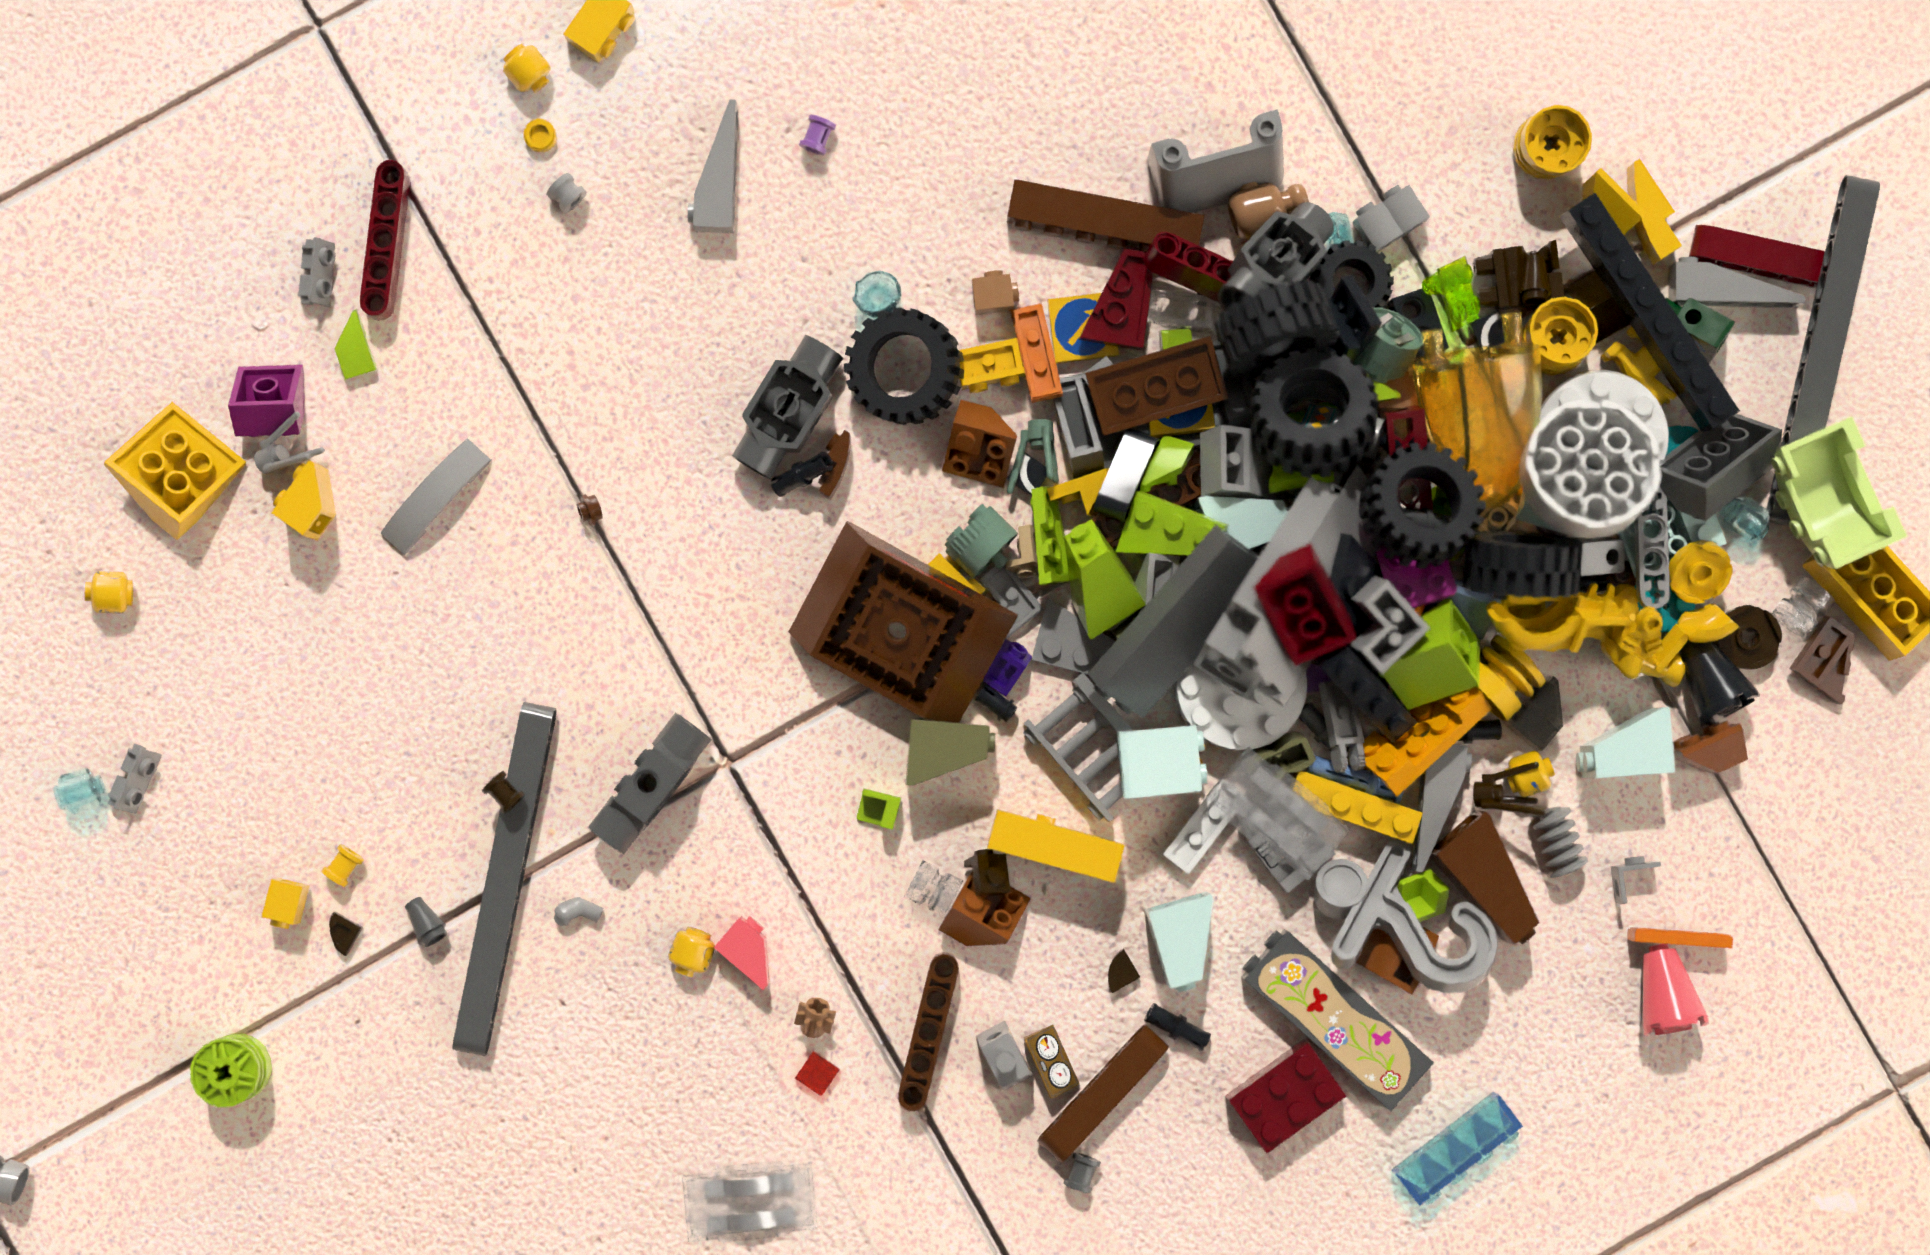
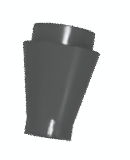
M421 896L411 900L404 906L408 912L417 941L422 942L425 947L439 942L448 934L445 930L446 924L424 902Z

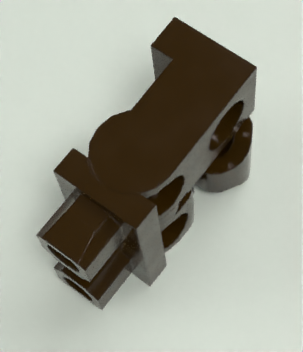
M1556 240L1550 241L1538 252H1526L1524 246H1514L1504 249H1493L1489 255L1475 258L1473 260L1475 277L1491 275L1493 286L1477 289L1478 307H1495L1496 311L1539 307L1540 305L1529 306L1523 304L1522 297L1519 296L1525 257L1530 255H1541L1544 257L1552 292L1548 296L1549 300L1565 297L1562 272H1558L1560 265Z

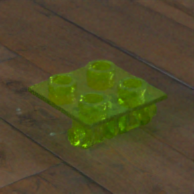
M1462 256L1437 268L1436 273L1427 276L1422 282V288L1426 294H1442L1450 332H1454L1479 319V300L1474 295L1472 287L1473 272L1470 265L1467 264L1466 256Z

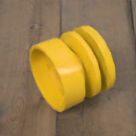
M1553 105L1541 109L1524 121L1514 136L1513 153L1517 164L1528 175L1536 179L1545 180L1563 176L1574 170L1585 161L1591 150L1592 133L1589 123L1579 111L1569 106ZM1547 139L1553 141L1551 144L1552 149L1549 151L1544 148Z
M1568 297L1552 298L1541 304L1523 327L1520 337L1521 353L1523 357L1529 356L1532 359L1539 373L1551 376L1566 374L1575 369L1595 346L1598 335L1596 318L1589 307L1579 300ZM1560 337V342L1556 344L1551 343L1550 340L1552 338Z
M1495 635L1490 640L1494 650L1486 646L1481 649V653L1488 664L1484 665L1480 662L1479 686L1475 688L1483 693L1493 707L1490 712L1502 721L1507 722L1522 706L1515 692L1518 691L1522 695L1531 698L1534 695L1531 685L1541 688L1546 680L1533 660L1524 651L1509 648L1507 645L1508 641L1505 638Z

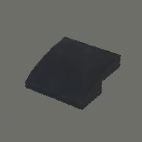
M1347 275L1340 278L1331 299H1327L1340 333L1339 338H1336V344L1329 346V349L1335 351L1338 357L1345 355L1354 361L1372 341L1382 322L1353 275Z

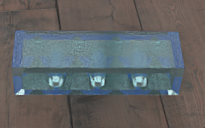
M1493 1091L1396 1165L1391 1171L1419 1206L1423 1203L1429 1205L1441 1196L1440 1190L1449 1183L1455 1185L1462 1181L1468 1174L1466 1170L1475 1163L1481 1165L1493 1156V1149L1501 1143L1505 1146L1514 1141L1519 1136L1518 1130L1523 1125L1502 1097Z

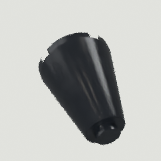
M1688 640L1679 650L1685 665V676L1697 719L1701 726L1714 723L1713 716L1717 714L1719 717H1728L1755 701L1754 698L1760 697L1754 685L1714 641L1694 643Z

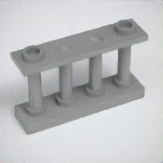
M1082 672L1072 681L1076 686L1072 690L1073 694L1036 726L1029 719L1023 724L1027 729L1023 734L1035 747L1041 744L1091 803L1086 807L1099 821L1104 817L1107 822H1110L1114 817L1109 813L1108 809L1122 797L1121 781L1099 800L1086 785L1118 758L1117 737L1114 739L1116 743L1078 775L1065 760L1103 727L1107 729L1111 726L1115 732L1133 731V729L1114 707L1093 689L1095 685ZM1087 702H1090L1097 710L1093 714L1095 718L1056 751L1044 735L1081 703L1085 705Z

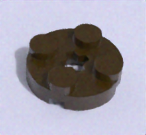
M1752 605L1735 607L1725 613L1740 628L1727 637L1715 641V643L1738 669H1758L1768 665L1775 659L1779 643L1782 641V630L1772 613ZM1744 629L1747 632L1754 631L1756 635L1752 639L1753 645L1751 647L1747 643L1741 642L1740 638L1743 636L1742 631Z

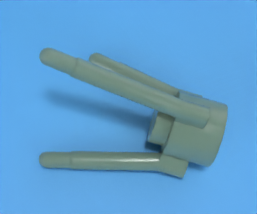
M1046 419L1028 421V430H1021L1020 444L1007 488L1008 494L1013 493L1027 443H1031L1032 449L1044 450L1047 478H1053L1054 483L1059 482L1052 421Z

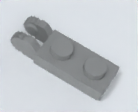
M1333 681L1318 684L1330 748H1332L1330 757L1333 768L1336 772H1345L1348 764H1350L1354 771L1364 769L1366 763L1363 748L1364 737L1358 707Z

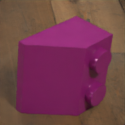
M303 364L238 367L228 403L235 437L270 436L296 411L300 413V417L281 436L300 435L305 415Z

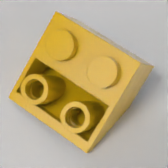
M308 460L306 464L301 463L292 475L294 481L288 490L284 489L277 495L273 502L275 508L271 513L301 535L318 541L335 517L336 510L329 470L314 461Z

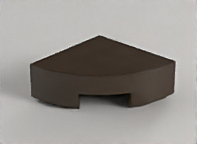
M336 911L330 917L329 928L334 946L342 955L347 956L363 927Z
M1124 948L1114 956L1109 966L1108 984L1112 994L1140 978Z

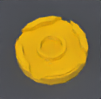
M1705 540L1691 542L1679 549L1669 563V586L1673 593L1686 603L1693 604L1705 603L1704 600L1711 597L1714 599L1721 595L1729 585L1733 574L1728 553L1716 543Z

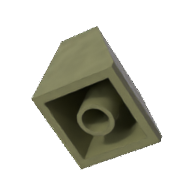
M911 719L906 785L913 786L987 759L988 752L994 753L996 733H989L990 726Z

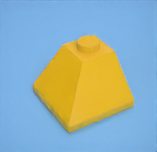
M1601 167L1582 185V201L1596 193L1623 235L1647 214Z

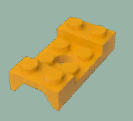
M1474 687L1412 708L1409 712L1418 723L1394 743L1385 735H1379L1375 730L1364 739L1363 748L1364 757L1366 758L1364 769H1369L1398 797L1493 707L1483 693ZM1430 730L1426 736L1420 737L1423 732Z

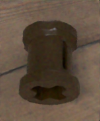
M501 771L481 791L484 794H489L502 807V813L506 814L524 798L525 794L522 791L518 792L505 778L507 774Z

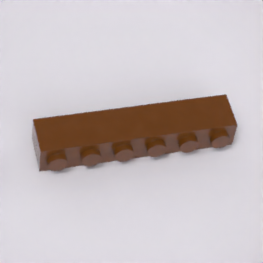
M1014 179L1007 223L1013 224L1012 228L1020 231L1029 232L1031 228L1044 230V234L1051 237L1060 238L1063 237V234L1076 236L1075 240L1083 243L1092 244L1094 240L1107 242V246L1114 249H1126V246L1139 248L1138 251L1147 252L1154 237L1160 232H1170L1199 245L1205 215Z

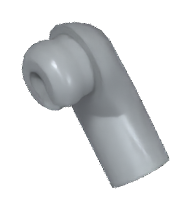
M574 897L560 903L555 908L554 920L560 926H567L572 919L583 916L597 923L604 908L581 897Z

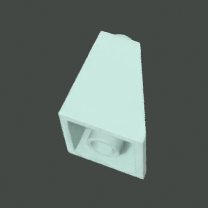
M1214 496L1200 497L1193 504L1197 513L1228 524L1227 533L1250 550L1269 543L1291 506L1286 507L1283 500Z
M1670 707L1647 709L1580 746V753L1576 754V767L1578 772H1582V778L1675 773Z
M1196 725L1116 732L1121 789L1124 799L1202 791V784L1207 783L1206 764H1200L1199 751H1204L1203 731L1197 732Z
M1202 892L1144 909L1165 983L1170 989L1175 988L1177 992L1196 988L1195 982L1203 979L1214 901L1212 894L1209 892Z

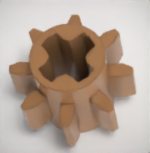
M817 997L811 998L806 1004L804 1002L799 1003L794 1024L801 1025L800 1029L803 1035L810 1038H819L824 1032L831 1033L836 1011L830 1010L828 1001Z

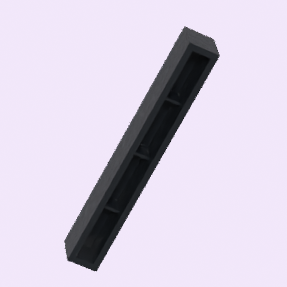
M1593 193L1559 217L1700 430L1702 432L1712 430L1740 412L1597 194Z

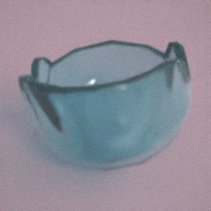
M881 270L870 272L860 281L856 282L852 299L863 315L876 319L878 318L877 312L882 310L893 312V308L900 306L902 287L900 282L890 273Z

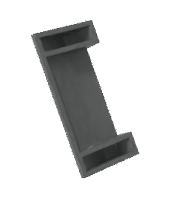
M1214 340L1212 342L1229 397L1228 399L1212 403L1215 427L1226 425L1251 429V399L1253 390L1251 381L1247 380L1246 377L1238 379L1236 375L1232 376L1230 374L1218 340ZM1083 373L1060 378L1063 397L1053 399L1074 479L1110 468L1127 429L1103 436L1089 386L1081 376ZM1149 423L1131 427V429L1150 435ZM1202 432L1171 437L1193 443L1194 450L1200 449V433Z

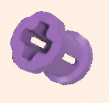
M810 114L808 130L804 140H800L799 146L812 153L825 156V145L830 132L835 130L836 124L823 117Z

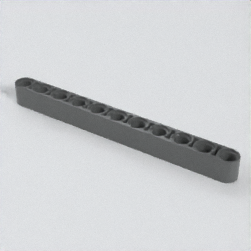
M1845 175L1840 184L1781 447L1826 428L1879 197V181ZM1774 472L1765 518L1767 522L1789 526L1791 519L1787 510L1782 509L1776 499L1775 493L1779 491Z
M523 702L520 710L506 779L518 792L522 791L525 796L506 814L502 813V807H500L453 1039V1050L486 1056L490 1046L555 726L557 709L554 707Z

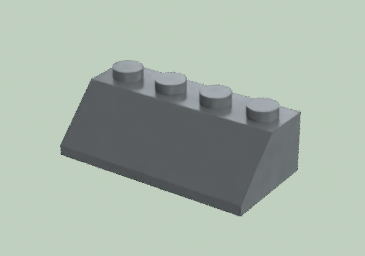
M1735 414L1712 430L1705 432L1699 430L1667 454L1664 460L1659 461L1661 473L1659 485L1678 511L1688 514L1693 518L1707 521L1773 469L1771 459L1775 457L1776 451L1781 448L1782 429Z

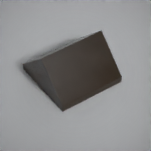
M1595 271L1564 288L1566 297L1582 302L1589 307L1596 318L1598 328L1596 344L1630 325Z

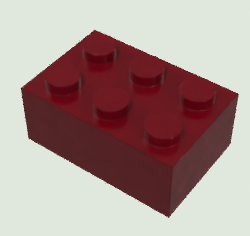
M1305 1039L1225 1095L1267 1154L1347 1097Z

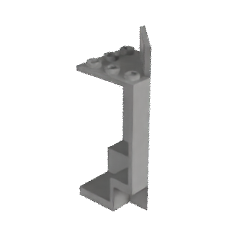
M1359 465L1356 466L1339 494L1334 492L1327 483L1309 478L1204 644L1193 664L1194 666L1248 700L1256 689L1283 707L1285 706L1313 659L1297 666L1293 664L1253 587L1280 556L1309 543H1312L1330 578L1341 533L1352 535L1374 560L1377 558L1376 551L1382 550L1383 545L1377 549L1372 546L1370 542L1375 537L1373 532L1365 535L1362 526L1368 519H1359V509L1364 504L1359 502L1368 481Z

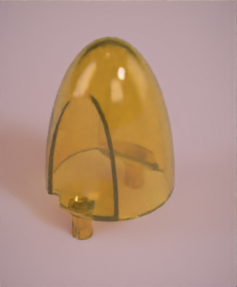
M1521 312L1500 314L1504 343L1501 345H1486L1444 352L1442 329L1421 331L1425 356L1413 360L1411 363L1419 407L1425 409L1427 434L1430 442L1436 444L1435 452L1440 453L1444 447L1453 450L1450 458L1457 461L1462 456L1468 461L1463 468L1466 472L1474 469L1478 474L1473 483L1474 486L1483 485L1485 493L1478 501H1486L1485 508L1493 509L1505 505L1522 487L1520 482L1522 453L1541 420L1542 363L1540 345L1527 343V340H1524Z

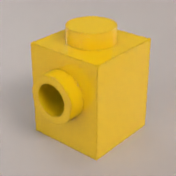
M282 878L271 879L261 917L271 919L270 925L289 929L290 924L301 923L310 885Z

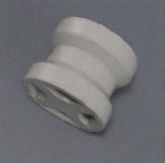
M565 173L549 187L546 195L551 200H556L559 203L560 210L566 214L581 203L587 195V191L582 186H577L574 183V177L570 173Z

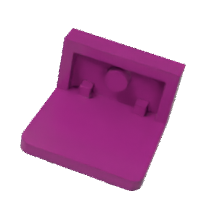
M1382 547V550L1376 551L1384 579L1391 583L1412 608L1451 597L1457 593V586L1448 559L1435 567L1430 562L1426 568L1416 569V561L1414 560L1408 567L1399 565L1401 557L1397 555L1391 561L1383 555L1387 551L1385 547Z

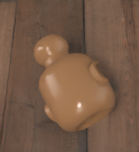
M1250 182L1243 185L1240 191L1229 197L1228 211L1237 236L1241 240L1248 241L1275 211L1290 214L1299 204L1309 202V199L1302 184H1292L1286 191L1280 192L1273 183L1258 185L1257 182Z

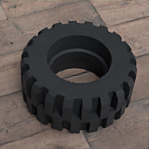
M1317 348L1307 349L1306 353L1300 354L1297 350L1288 353V358L1286 359L1282 357L1277 358L1271 362V369L1267 367L1261 372L1259 381L1254 384L1252 390L1250 422L1252 438L1256 441V447L1262 455L1267 454V461L1273 466L1277 467L1280 464L1283 466L1284 472L1292 475L1295 471L1301 473V477L1311 478V474H1320L1321 478L1331 476V472L1335 470L1338 473L1349 469L1350 462L1353 465L1357 464L1363 458V454L1369 451L1373 443V436H1375L1378 395L1375 393L1376 387L1373 380L1367 377V371L1361 365H1353V359L1345 355L1338 357L1335 351L1327 349L1325 353L1316 352ZM1316 399L1334 405L1343 413V416L1327 426L1308 427L1294 422L1284 412L1291 405L1299 401Z

